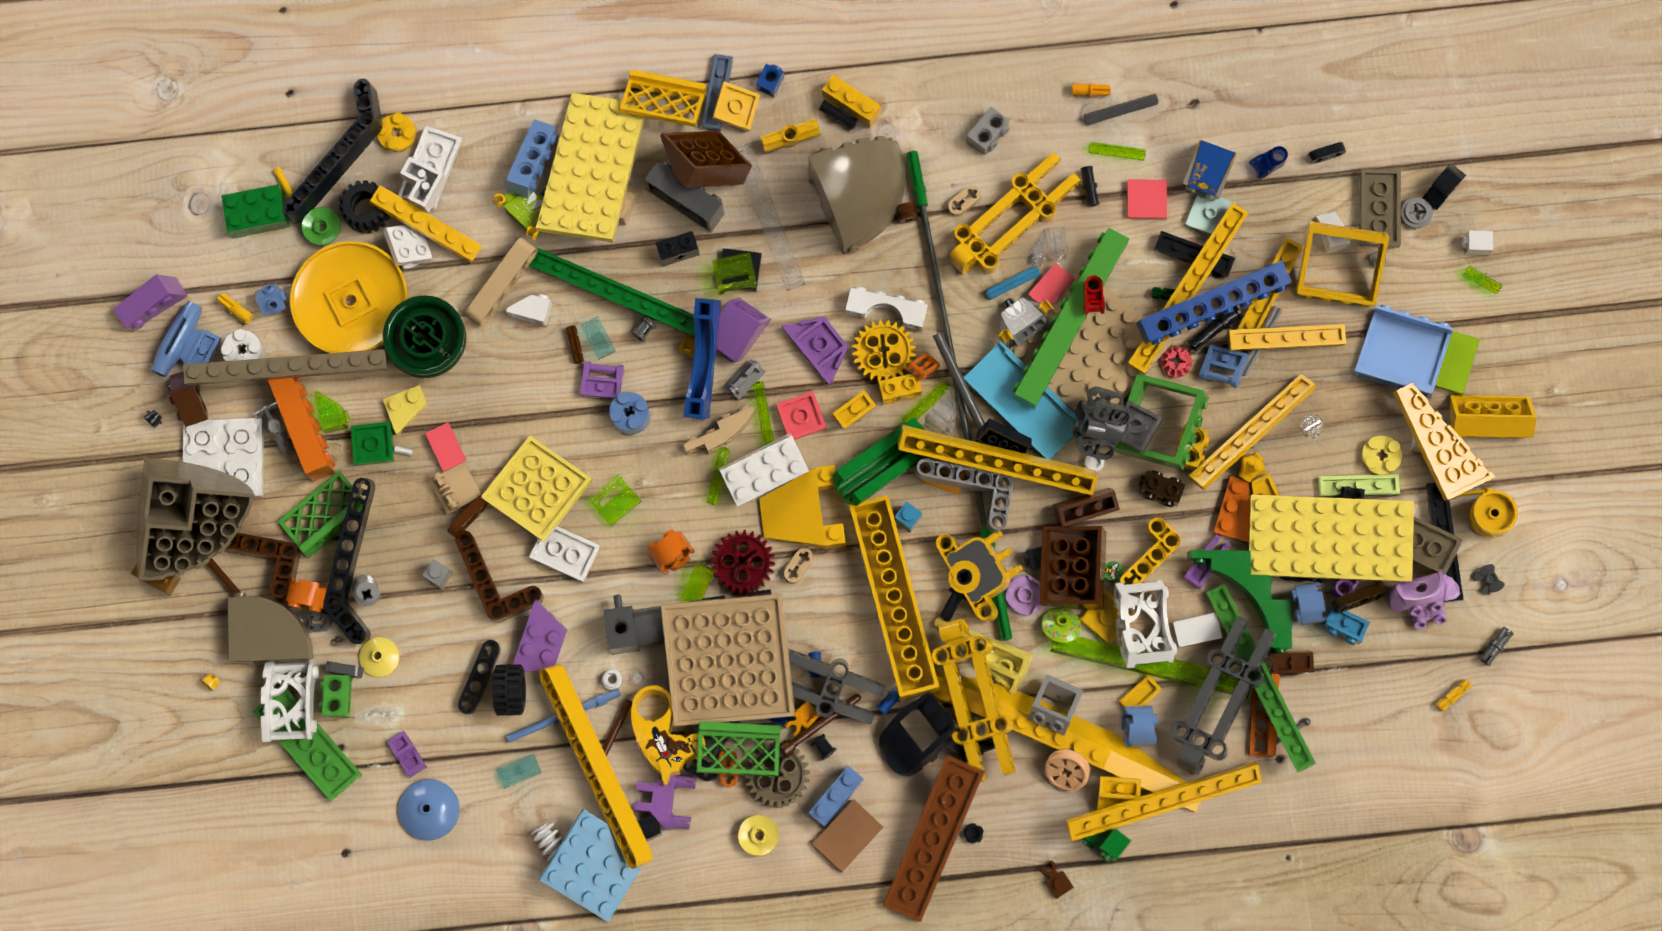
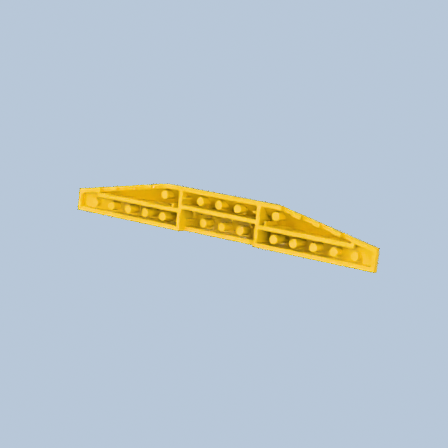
M935 670L939 691L934 692V695L939 701L953 706L945 672ZM961 675L971 715L980 719L987 718L978 680ZM993 683L1001 715L1009 716L1013 721L1012 732L1056 751L1062 749L1075 751L1087 760L1090 767L1110 776L1141 779V789L1149 793H1155L1187 783L1137 747H1126L1123 737L1075 715H1073L1065 735L1028 720L1027 717L1036 698L1018 690L1015 694H1011L1004 685ZM1041 700L1039 702V705L1066 717L1068 715V712ZM1001 719L998 722V726L1004 729L1005 721ZM1200 802L1183 808L1196 813Z

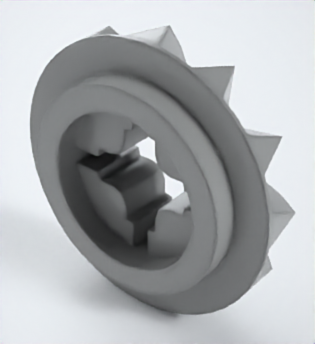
M1411 198L1401 208V217L1404 223L1411 228L1420 229L1427 226L1432 219V208L1422 198ZM1414 208L1417 209V212L1422 213L1419 215L1418 220L1415 215H1410V213H1413Z

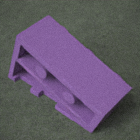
M156 274L113 310L125 328L137 330L144 326L146 322L183 300L188 295L176 277Z

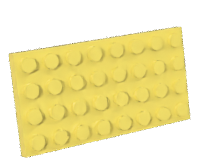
M577 93L571 94L536 225L538 232L614 242L645 117L620 112L622 100ZM633 101L626 104V107L631 108L637 106Z
M1251 495L1249 528L1251 575L1412 582L1414 501Z

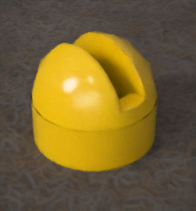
M208 674L201 682L207 688L214 691L218 687L219 677L214 678L215 674Z

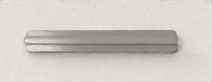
M1276 306L1271 307L1261 328H1273L1282 310ZM1261 349L1247 351L1246 354H1248L1249 358L1242 376L1248 375Z

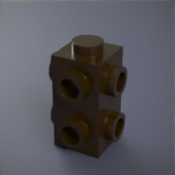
M1152 470V472L1147 471L1146 476H1141L1138 487H1141L1139 493L1143 494L1145 499L1152 501L1157 499L1162 501V504L1167 507H1177L1185 484L1178 478L1171 477L1169 479L1163 477L1161 472Z

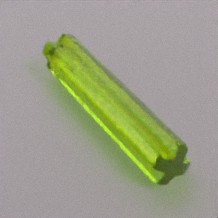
M1090 142L1088 152L1092 154L1144 160L1146 156V150L1141 148Z
M945 381L939 384L903 417V422L906 423L914 417L918 420L950 391V385Z
M726 447L719 448L707 496V503L716 505L723 482V477L718 468L727 464L730 449Z

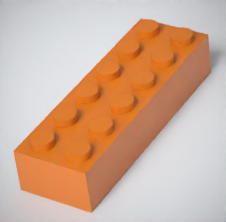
M300 377L269 379L268 382L305 474L314 482L335 473L333 468L336 466L332 455L326 451L329 446L326 439L319 433L322 430L314 415H312L315 412L311 402H308L305 397L307 391L304 385L297 379Z

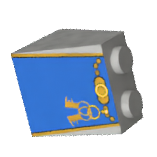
M1199 140L1183 182V186H1186L1185 190L1195 194L1197 191L1204 193V197L1211 200L1220 198L1237 153Z

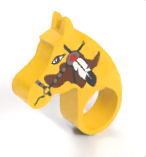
M654 685L639 690L633 699L631 709V722L634 734L645 758L662 775L663 783L667 786L671 776L680 775L684 765L697 758L698 734H691L687 738L681 735L670 734L673 711L669 692L660 686ZM652 695L661 696L669 703L667 713L662 718L655 720V722L652 720L645 721L638 713L640 703L646 697ZM703 737L702 744L706 747V743Z

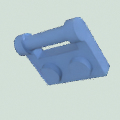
M1210 344L1199 373V378L1203 380L1211 379L1230 384L1233 388H1238L1249 356L1246 353L1229 351L1227 348ZM1210 367L1234 372L1231 377L1211 372L1209 369Z

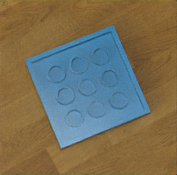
M582 809L539 880L609 922L642 866L631 869L627 865L609 825Z

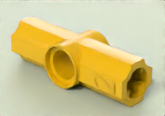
M812 119L797 125H786L781 130L760 136L765 153L786 146L794 147L799 142L821 136L816 119ZM788 133L795 134V137L792 139H788L785 136Z

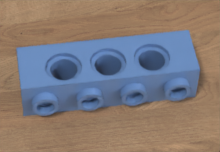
M533 120L506 178V191L526 198L529 197L531 191H535L537 178L542 176L544 171L543 164L549 160L551 155L550 149L552 145H556L558 140L556 126Z

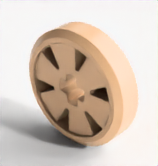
M1067 749L1057 750L1050 754L1044 768L1046 777L1053 785L1068 791L1082 788L1087 783L1090 775V766L1087 760L1079 753Z

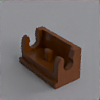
M1310 650L1286 651L1285 653L1269 652L1272 662L1270 669L1273 671V674L1314 672L1313 652Z

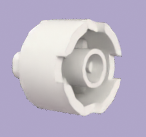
M243 329L236 330L228 335L221 347L225 361L265 358V347L255 334Z

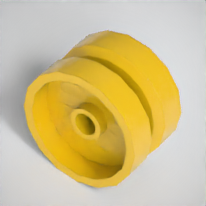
M1496 490L1483 493L1472 503L1468 511V520L1471 528L1484 538L1494 539L1502 536L1515 525L1518 518V508L1515 501L1510 495Z

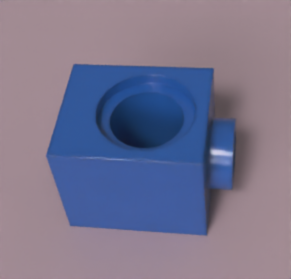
M765 64L756 83L757 90L775 98L784 79V71L777 65ZM769 76H774L776 78L773 82H769L766 80V78Z

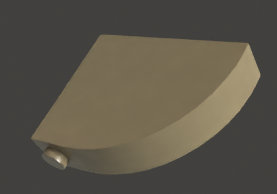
M234 593V597H228L229 662L314 659L309 632L301 619L291 609L277 601L246 596V593Z

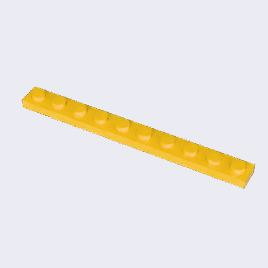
M1232 202L1163 310L1196 296L1249 212ZM1180 315L1175 316L1177 322L1181 319ZM1158 322V329L1165 331V325L1162 322ZM1169 335L1162 337L1164 341L1152 345L1151 342L1145 345L1142 340L1127 365L1144 375Z
M1255 761L1067 819L1066 825L1069 839L1071 841L1082 839L1262 783L1259 764Z

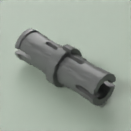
M1502 627V630L1494 640L1489 642L1490 646L1479 658L1482 662L1485 661L1484 664L1490 666L1497 655L1504 651V646L1514 635L1512 631L1508 632V628Z

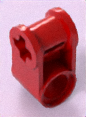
M1096 275L1089 276L1083 286L1084 315L1093 312L1105 314L1102 279ZM1091 282L1096 283L1098 289L1091 290L1088 284Z

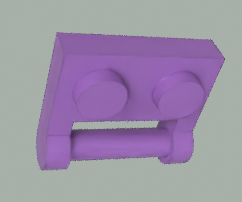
M585 361L580 395L605 399L617 397L621 393L624 365L608 366L591 364L590 361ZM590 371L616 374V379L589 375Z

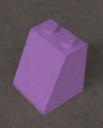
M740 297L728 301L719 317L716 351L719 350L725 354L724 357L730 362L741 361L771 319Z

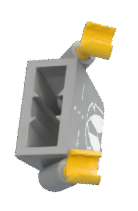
M1012 298L1007 299L1003 304L1006 309L1001 313L1003 320L1000 322V333L998 334L1002 343L1005 344L1007 340L1014 339L1017 346H1019L1049 325L1044 315H1048L1047 312L1054 309L1049 301L1045 300L1039 303L1021 298L1015 302Z

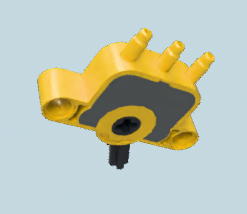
M1001 531L994 532L985 539L980 537L972 538L961 546L955 537L948 534H942L937 538V549L950 569L948 576L950 588L948 591L952 593L940 614L943 620L951 621L962 599L968 600L979 619L991 622L997 618L998 610L992 598L1006 590L1010 584V578L1023 570L1022 566L1018 565L1007 571L1002 560L1013 553L1012 549L1007 548L997 554L992 546V543L1003 535ZM946 539H950L951 545L945 549L943 543ZM965 575H968V577L970 578L969 581H966V579L964 578ZM986 607H989L991 610L988 617L983 615V610Z

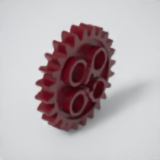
M736 530L734 537L728 533V540L721 538L723 544H716L715 546L718 551H712L716 558L710 559V561L716 565L712 566L711 570L717 571L713 576L714 578L720 577L718 584L725 583V590L732 587V594L737 589L740 595L743 594L744 590H747V593L751 592L752 588L758 591V585L765 587L763 581H770L768 574H774V571L770 569V567L775 566V562L770 561L775 558L774 554H769L772 547H765L768 541L764 540L761 542V535L754 538V531L749 536L746 530L743 531L742 535H739ZM747 544L749 550L746 553L739 552L738 548L740 545ZM754 550L757 551L756 554H754V555H752L750 558H748V557L750 556V554H751ZM727 557L734 559V563L731 566H725L723 562ZM754 559L762 560L763 563L759 568L751 565ZM739 560H746L747 565L744 566L742 564L739 566ZM737 568L732 575L729 574L730 571ZM738 573H747L746 580L739 581L736 578Z

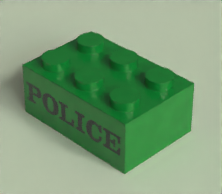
M279 184L221 195L227 233L232 239L290 227L289 219L282 211L285 196Z

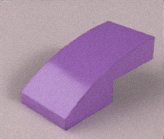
M405 731L387 741L409 778L427 768Z

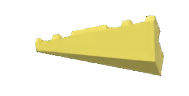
M937 618L934 625L938 627L939 624L946 623L948 621H945L942 618ZM969 629L971 637L983 636L991 640L992 650L986 654L990 673L998 683L1001 682L1009 690L1008 692L1015 694L1028 672L1034 654ZM983 640L979 641L977 645L981 651L985 646ZM961 646V649L966 652L965 647Z

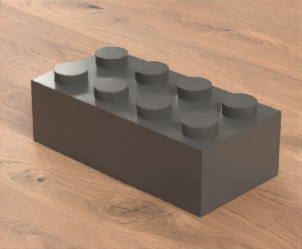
M657 161L645 178L648 192L711 233L725 214L721 198L715 194H708L705 192L706 189L704 187L686 188L682 186L681 182L675 177L671 165L666 162L662 164Z

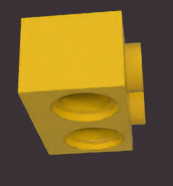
M913 373L879 381L883 405L922 397L919 377Z
M1184 424V426H1183V429H1182V432H1181V436H1180V440H1179V444H1178V448H1179V445H1180V443H1181V440H1182V437H1183V434H1184V431H1185V428H1186V425H1187V424ZM1197 428L1195 435L1199 437L1200 442L1191 446L1189 452L1194 455L1195 461H1187L1184 469L1194 471L1204 462L1205 455H1202L1203 447L1207 448L1209 443L1208 430Z

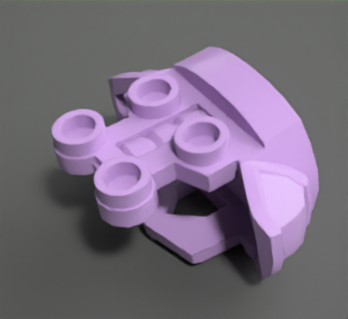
M1439 571L1431 575L1414 578L1412 582H1396V585L1390 591L1388 604L1390 610L1394 612L1407 609L1408 613L1414 616L1412 619L1414 627L1416 629H1423L1427 625V620L1433 619L1437 625L1446 623V612L1442 610L1445 606L1444 601L1456 599L1460 595V589L1452 577Z

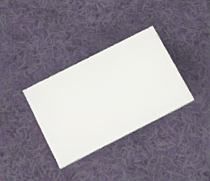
M1216 613L1173 622L1179 648L1222 638Z

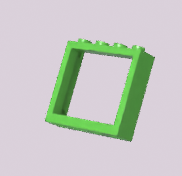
M1137 373L1128 400L1139 406L1143 400L1147 385L1195 397L1196 399L1176 457L1146 450L1143 454L1122 442L1116 445L1115 452L1183 470L1187 461L1190 460L1189 452L1191 446H1194L1197 436L1195 434L1197 428H1200L1202 425V413L1208 407L1207 402L1209 398L1204 390Z

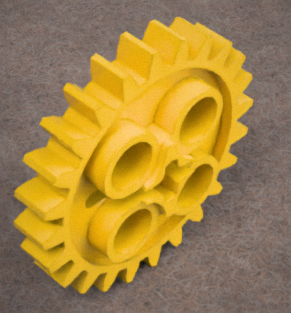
M879 320V325L877 326L873 321L871 328L865 325V333L859 330L858 333L861 338H854V341L858 344L852 345V349L856 350V352L852 353V357L857 358L854 360V365L860 364L858 372L865 370L863 377L870 374V381H873L876 377L879 383L882 379L895 378L896 375L903 376L902 371L909 372L907 365L913 362L910 359L916 357V354L911 353L916 350V346H911L914 339H908L910 332L903 333L904 326L898 329L897 322L891 326L890 320H887L886 325H883L882 320ZM881 335H884L887 368L883 366ZM891 337H895L898 340V342L894 345H891L887 342V340ZM875 339L878 341V345L871 347L868 345V341ZM893 356L899 357L900 362L897 364H893L889 361V359ZM877 358L880 360V364L873 366L870 364V360Z

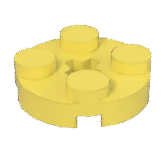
M1388 436L1372 437L1362 448L1361 461L1370 473L1374 475H1388L1394 472L1401 464L1402 451L1400 444ZM1380 451H1383L1384 454L1387 455V458H1384L1383 461H1381L1380 458L1376 456V453H1380Z

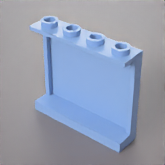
M1376 305L1354 376L1395 389H1400L1413 383L1425 398L1431 399L1453 328L1444 322H1431L1429 318L1419 316L1418 318L1411 316L1407 311L1401 310L1397 312L1389 306Z

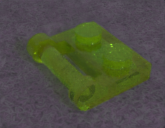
M750 252L712 260L719 296L725 295V292L743 288H757ZM749 274L750 279L722 284L724 279Z
M619 474L614 477V481L595 497L591 496L588 499L611 527L642 502ZM621 486L623 490L602 507L599 504L617 487Z

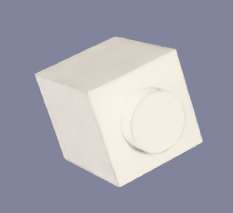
M1469 230L1462 240L1465 255L1489 256L1493 251V231Z

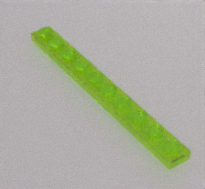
M1079 636L1074 641L1066 644L1052 641L1050 652L1201 688L1211 670V667L1174 659L1173 663L1168 661L1135 664V668H1127L1120 651L1121 646ZM1223 675L1215 691L1232 695L1238 681ZM1249 690V692H1248V694H1247V696H1246L1247 699H1248V697H1249V695H1250V690Z

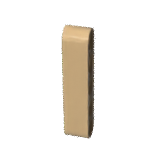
M519 238L467 308L465 315L479 326H484L532 262L538 249L525 239Z

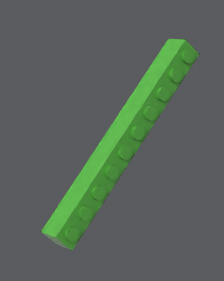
M1109 227L1106 233L1102 232L1097 240L1099 243L1097 249L1093 248L1088 256L1090 260L1088 265H1083L1078 274L1081 276L1079 281H1074L1069 289V292H1071L1068 299L1064 298L1060 305L1061 313L1059 315L1055 314L1050 323L1053 326L1050 332L1046 331L1041 339L1043 345L1040 349H1035L1031 357L1034 359L1031 366L1027 364L1022 373L1024 375L1022 382L1017 381L1013 392H1015L1014 400L1035 410L1087 317L1083 312V286L1089 276L1096 275L1102 279L1104 287L1128 244V237ZM1091 282L1088 284L1091 290L1098 289L1096 283Z

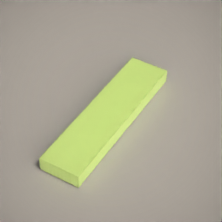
M1399 474L1318 477L1319 497H1339L1341 486L1365 489L1364 496L1400 494Z

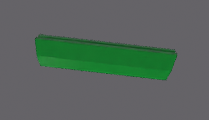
M915 417L903 424L925 430ZM902 426L836 470L833 474L834 490L841 496L845 504L858 506L916 466L920 460L927 458V456L898 450V440Z

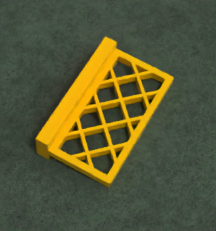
M631 69L620 112L696 127L702 104L706 98V84ZM631 88L641 89L642 91L633 94ZM656 92L661 95L653 98L649 93ZM646 95L649 100L641 104L637 98ZM669 96H676L680 99H677L672 102L669 99ZM662 99H665V101L668 103L667 105L660 107L656 103ZM633 100L637 104L633 108L626 107V104ZM687 100H696L698 103L691 106ZM684 103L687 108L679 111L676 106ZM652 104L656 108L654 111H647L645 107ZM672 108V110L675 112L672 115H666L664 113V111ZM691 112L694 117L691 120L684 118L683 115Z

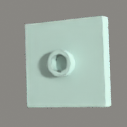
M1198 191L1185 226L1211 236L1232 204V201L1221 197L1211 200L1204 197V193Z

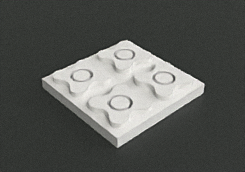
M264 419L205 420L187 427L183 423V462L209 467L232 475L246 483L253 490L254 497H263Z

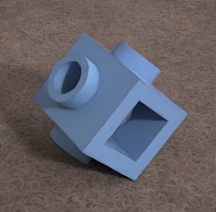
M277 283L266 285L262 289L255 291L256 301L263 316L279 313L286 308V293L284 289L280 290Z

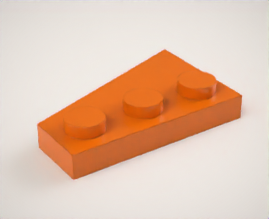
M1230 476L1213 534L1249 544L1250 482Z

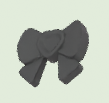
M1493 564L1485 565L1480 569V572L1475 573V581L1486 578V582L1489 583L1481 590V593L1490 595L1491 592H1498L1505 586V583L1500 581L1496 575Z

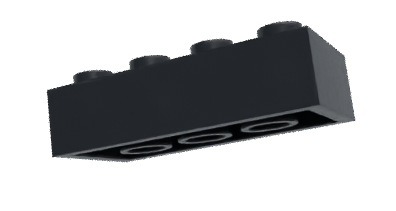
M990 418L976 432V442L1020 453H1026L1031 448L1032 438Z

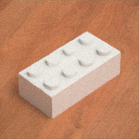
M790 433L718 468L737 507L809 471Z

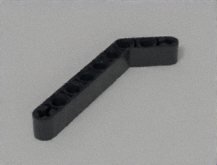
M367 79L357 80L353 88L358 115L357 120L283 204L282 211L292 222L301 223L310 210L319 204L381 132L383 125L378 93Z
M358 478L354 481L323 603L328 614L354 644L366 643L371 637L368 627L347 602L375 492V483L369 478ZM365 484L368 486L367 490L361 488V485ZM358 501L363 503V509L360 512L356 510V503ZM354 520L358 523L356 531L351 529V523ZM348 540L353 542V548L350 551L346 548ZM344 559L348 561V568L346 570H343L341 567V562ZM338 579L343 581V588L341 590L336 587ZM334 598L337 599L339 603L336 609H334L331 606V602ZM346 614L351 617V622L348 625L343 620ZM362 631L361 638L357 639L358 632Z

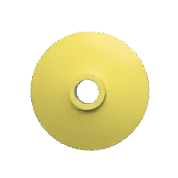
M376 637L367 641L359 654L361 667L364 668L367 674L373 677H384L391 674L398 666L400 658L397 646L391 640L383 637ZM376 653H381L379 660L375 659Z
M753 815L741 824L738 832L739 843L751 855H766L778 843V827L767 816ZM761 832L763 834L762 839L757 840L755 834Z

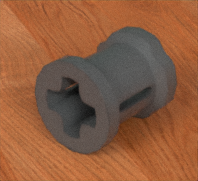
M643 316L640 324L636 329H632L631 333L642 342H645L651 330L656 329V325Z

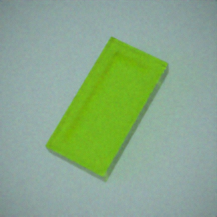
M697 562L681 599L688 602L704 598L716 570Z

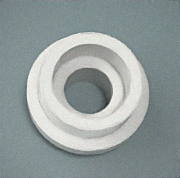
M608 670L602 676V684L609 690L617 689L622 683V676L616 670ZM613 676L616 678V681L614 683H609L608 680L610 677Z

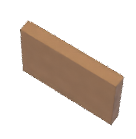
M853 799L812 845L843 872L883 829V826Z

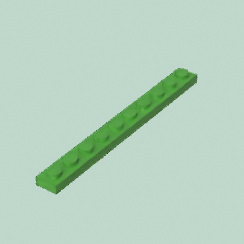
M1222 584L1206 593L1228 635L1238 616L1241 617L1225 584ZM1246 627L1235 651L1240 659L1249 662L1256 645ZM1263 662L1260 669L1264 676V682L1255 690L1297 773L1315 765L1316 762L1265 662ZM1252 673L1249 678L1251 681H1256L1260 675Z

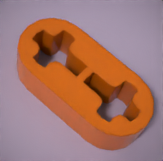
M723 750L719 754V759L726 754ZM733 750L731 754L737 760V754ZM732 759L728 767L726 760L720 762L725 769H731L735 765ZM719 774L720 782L725 787H733L738 782V774H731L735 778L731 780L730 784L723 780V777H726L727 774Z

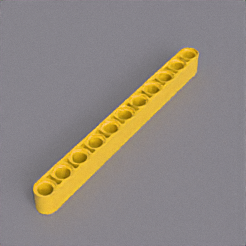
M561 664L541 669L539 673L541 683L627 865L631 869H635L652 862L653 855L565 668Z

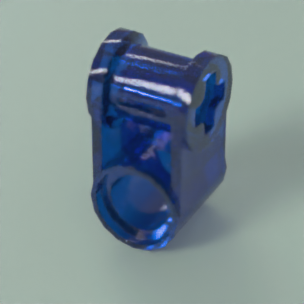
M1277 146L1264 154L1256 156L1249 164L1254 167L1258 174V179L1261 180L1285 165L1288 152L1284 147ZM1280 154L1282 155L1283 159L1277 161L1274 159L1273 155Z

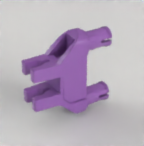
M685 775L671 776L667 786L664 785L662 778L654 784L638 782V791L653 793L652 802H635L634 810L652 813L665 830L671 828L690 830V824L682 822L691 823V817L673 815V800L677 787L695 790L696 784L687 782H696L697 777Z

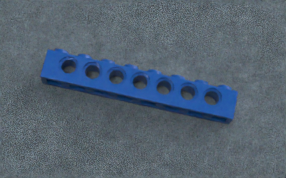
M1279 261L1145 317L1136 322V325L1145 345L1150 342L1152 345L1164 341L1162 337L1169 335L1172 338L1181 334V329L1187 327L1188 330L1198 327V322L1205 320L1208 323L1217 319L1216 315L1219 313H1223V316L1233 312V308L1238 305L1243 308L1252 304L1251 300L1258 298L1259 301L1269 297V292L1274 290L1276 293L1287 289L1286 285L1291 283V279L1283 261ZM1264 278H1268L1271 281L1270 287L1265 285ZM1247 285L1253 288V294L1247 292ZM1229 292L1236 296V301L1229 299ZM1211 300L1217 301L1218 309L1211 306ZM1194 307L1199 308L1201 312L1200 316H1196L1194 314ZM1176 315H1180L1183 318L1182 324L1176 321ZM1158 322H1162L1165 325V331L1158 329Z

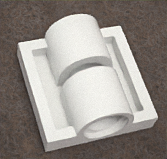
M407 225L386 227L383 230L395 266L402 265L403 269H409L422 262H429L432 259L425 236Z

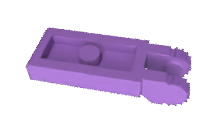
M1216 534L1209 546L1207 545L1204 550H1213L1212 548L1218 543L1220 536ZM1224 543L1221 550H1227L1230 543ZM1205 560L1204 564H1193L1183 578L1199 590L1212 574L1207 571V560Z

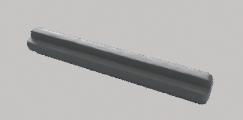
M1151 94L1087 113L1083 117L1086 125H1090L1157 105L1158 97L1156 94Z

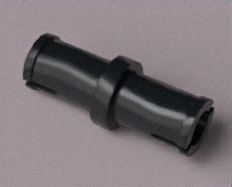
M826 100L822 102L818 110L833 118L834 122L838 121L851 130L858 121L857 118L844 112L843 108H837Z
M1093 166L1080 168L1083 179L1082 190H1085L1087 207L1098 206L1099 201L1096 190L1098 185L1094 179Z

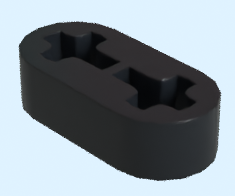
M1338 142L1309 152L1308 156L1311 164H1316L1339 157L1346 153L1343 142Z
M702 759L701 767L709 768L713 766L712 763ZM687 763L683 767L685 771L707 782L713 781L717 777V773L704 777L705 773L697 772L696 767L690 766L687 768Z

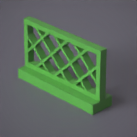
M340 471L330 477L278 521L308 558H311L341 533L348 503H344L346 493L351 494L353 486ZM341 478L343 480V488L333 489L334 482ZM322 492L328 493L327 502H317L318 495ZM332 493H342L340 503L331 502ZM358 501L356 503V510L360 512L363 509V503ZM306 505H313L311 515H302L303 508ZM317 506H326L325 516L316 515ZM330 506L340 507L339 513L336 516H329ZM291 518H297L296 528H288L285 523ZM301 518L311 519L309 528H300ZM315 519H324V525L320 529H313ZM299 532H309L308 539L301 544L298 540Z
M699 722L697 729V772L778 777L781 726ZM703 736L711 737L716 742L709 750L702 744ZM725 738H731L736 743L729 751L721 743ZM745 739H752L756 744L750 752L741 744ZM766 740H775V748L770 753L761 745ZM717 745L726 753L719 760L710 752ZM737 746L746 754L740 761H737L731 754ZM758 747L766 755L759 763L751 755ZM707 754L715 762L710 768L701 767L702 759ZM727 755L735 763L731 769H725L720 763ZM747 757L756 765L751 770H746L740 764ZM769 758L774 763V771H766L761 764Z

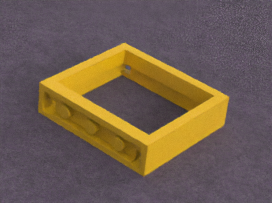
M1309 221L1296 293L1307 299L1314 296L1326 302H1331V299L1339 300V303L1350 305L1352 302L1358 303V306L1364 308L1370 307V305L1376 306L1389 242L1388 233ZM1314 233L1379 243L1369 295L1304 285Z

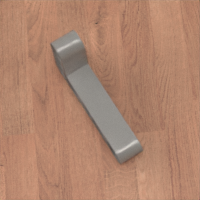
M922 459L917 463L914 474L920 480L991 493L986 528L990 533H996L997 531H1002L1006 526L1013 488V480L1010 476L932 459ZM920 466H927L929 473H922ZM945 469L949 476L942 477L939 470ZM959 473H965L968 476V480L962 481L959 478ZM985 477L988 484H981L978 478ZM998 481H1005L1007 488H1001L998 485ZM995 500H1001L1004 503V507H997ZM992 519H998L1001 527H995L992 524Z

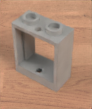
M1046 674L1027 719L1065 735L1083 690ZM1042 695L1070 706L1067 717L1039 705Z

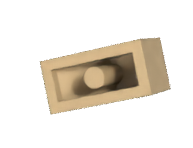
M628 185L618 223L627 225L641 189Z

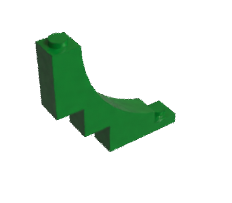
M1190 550L1187 552V560H1193V564H1204L1205 560H1207L1208 572L1228 580L1248 597L1256 608L1264 629L1276 633L1270 650H1274V653H1285L1286 650L1292 648L1291 600L1271 599V575H1251V551Z

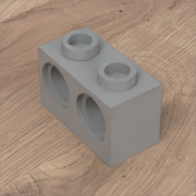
M990 107L969 132L966 142L984 155L988 151L992 152L998 144L996 142L1000 136L1004 137L1009 131V119L993 107ZM992 122H998L1000 126L994 128L990 124ZM985 136L988 138V141L980 142L978 138Z

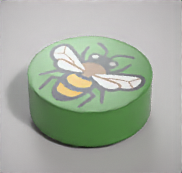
M1115 561L1107 563L1105 565V579L1109 582L1119 581L1123 575L1122 565Z

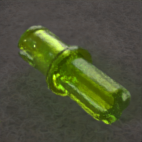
M1470 265L1463 275L1477 283L1478 287L1482 286L1494 294H1498L1503 286L1501 283L1488 277L1487 273L1483 274Z

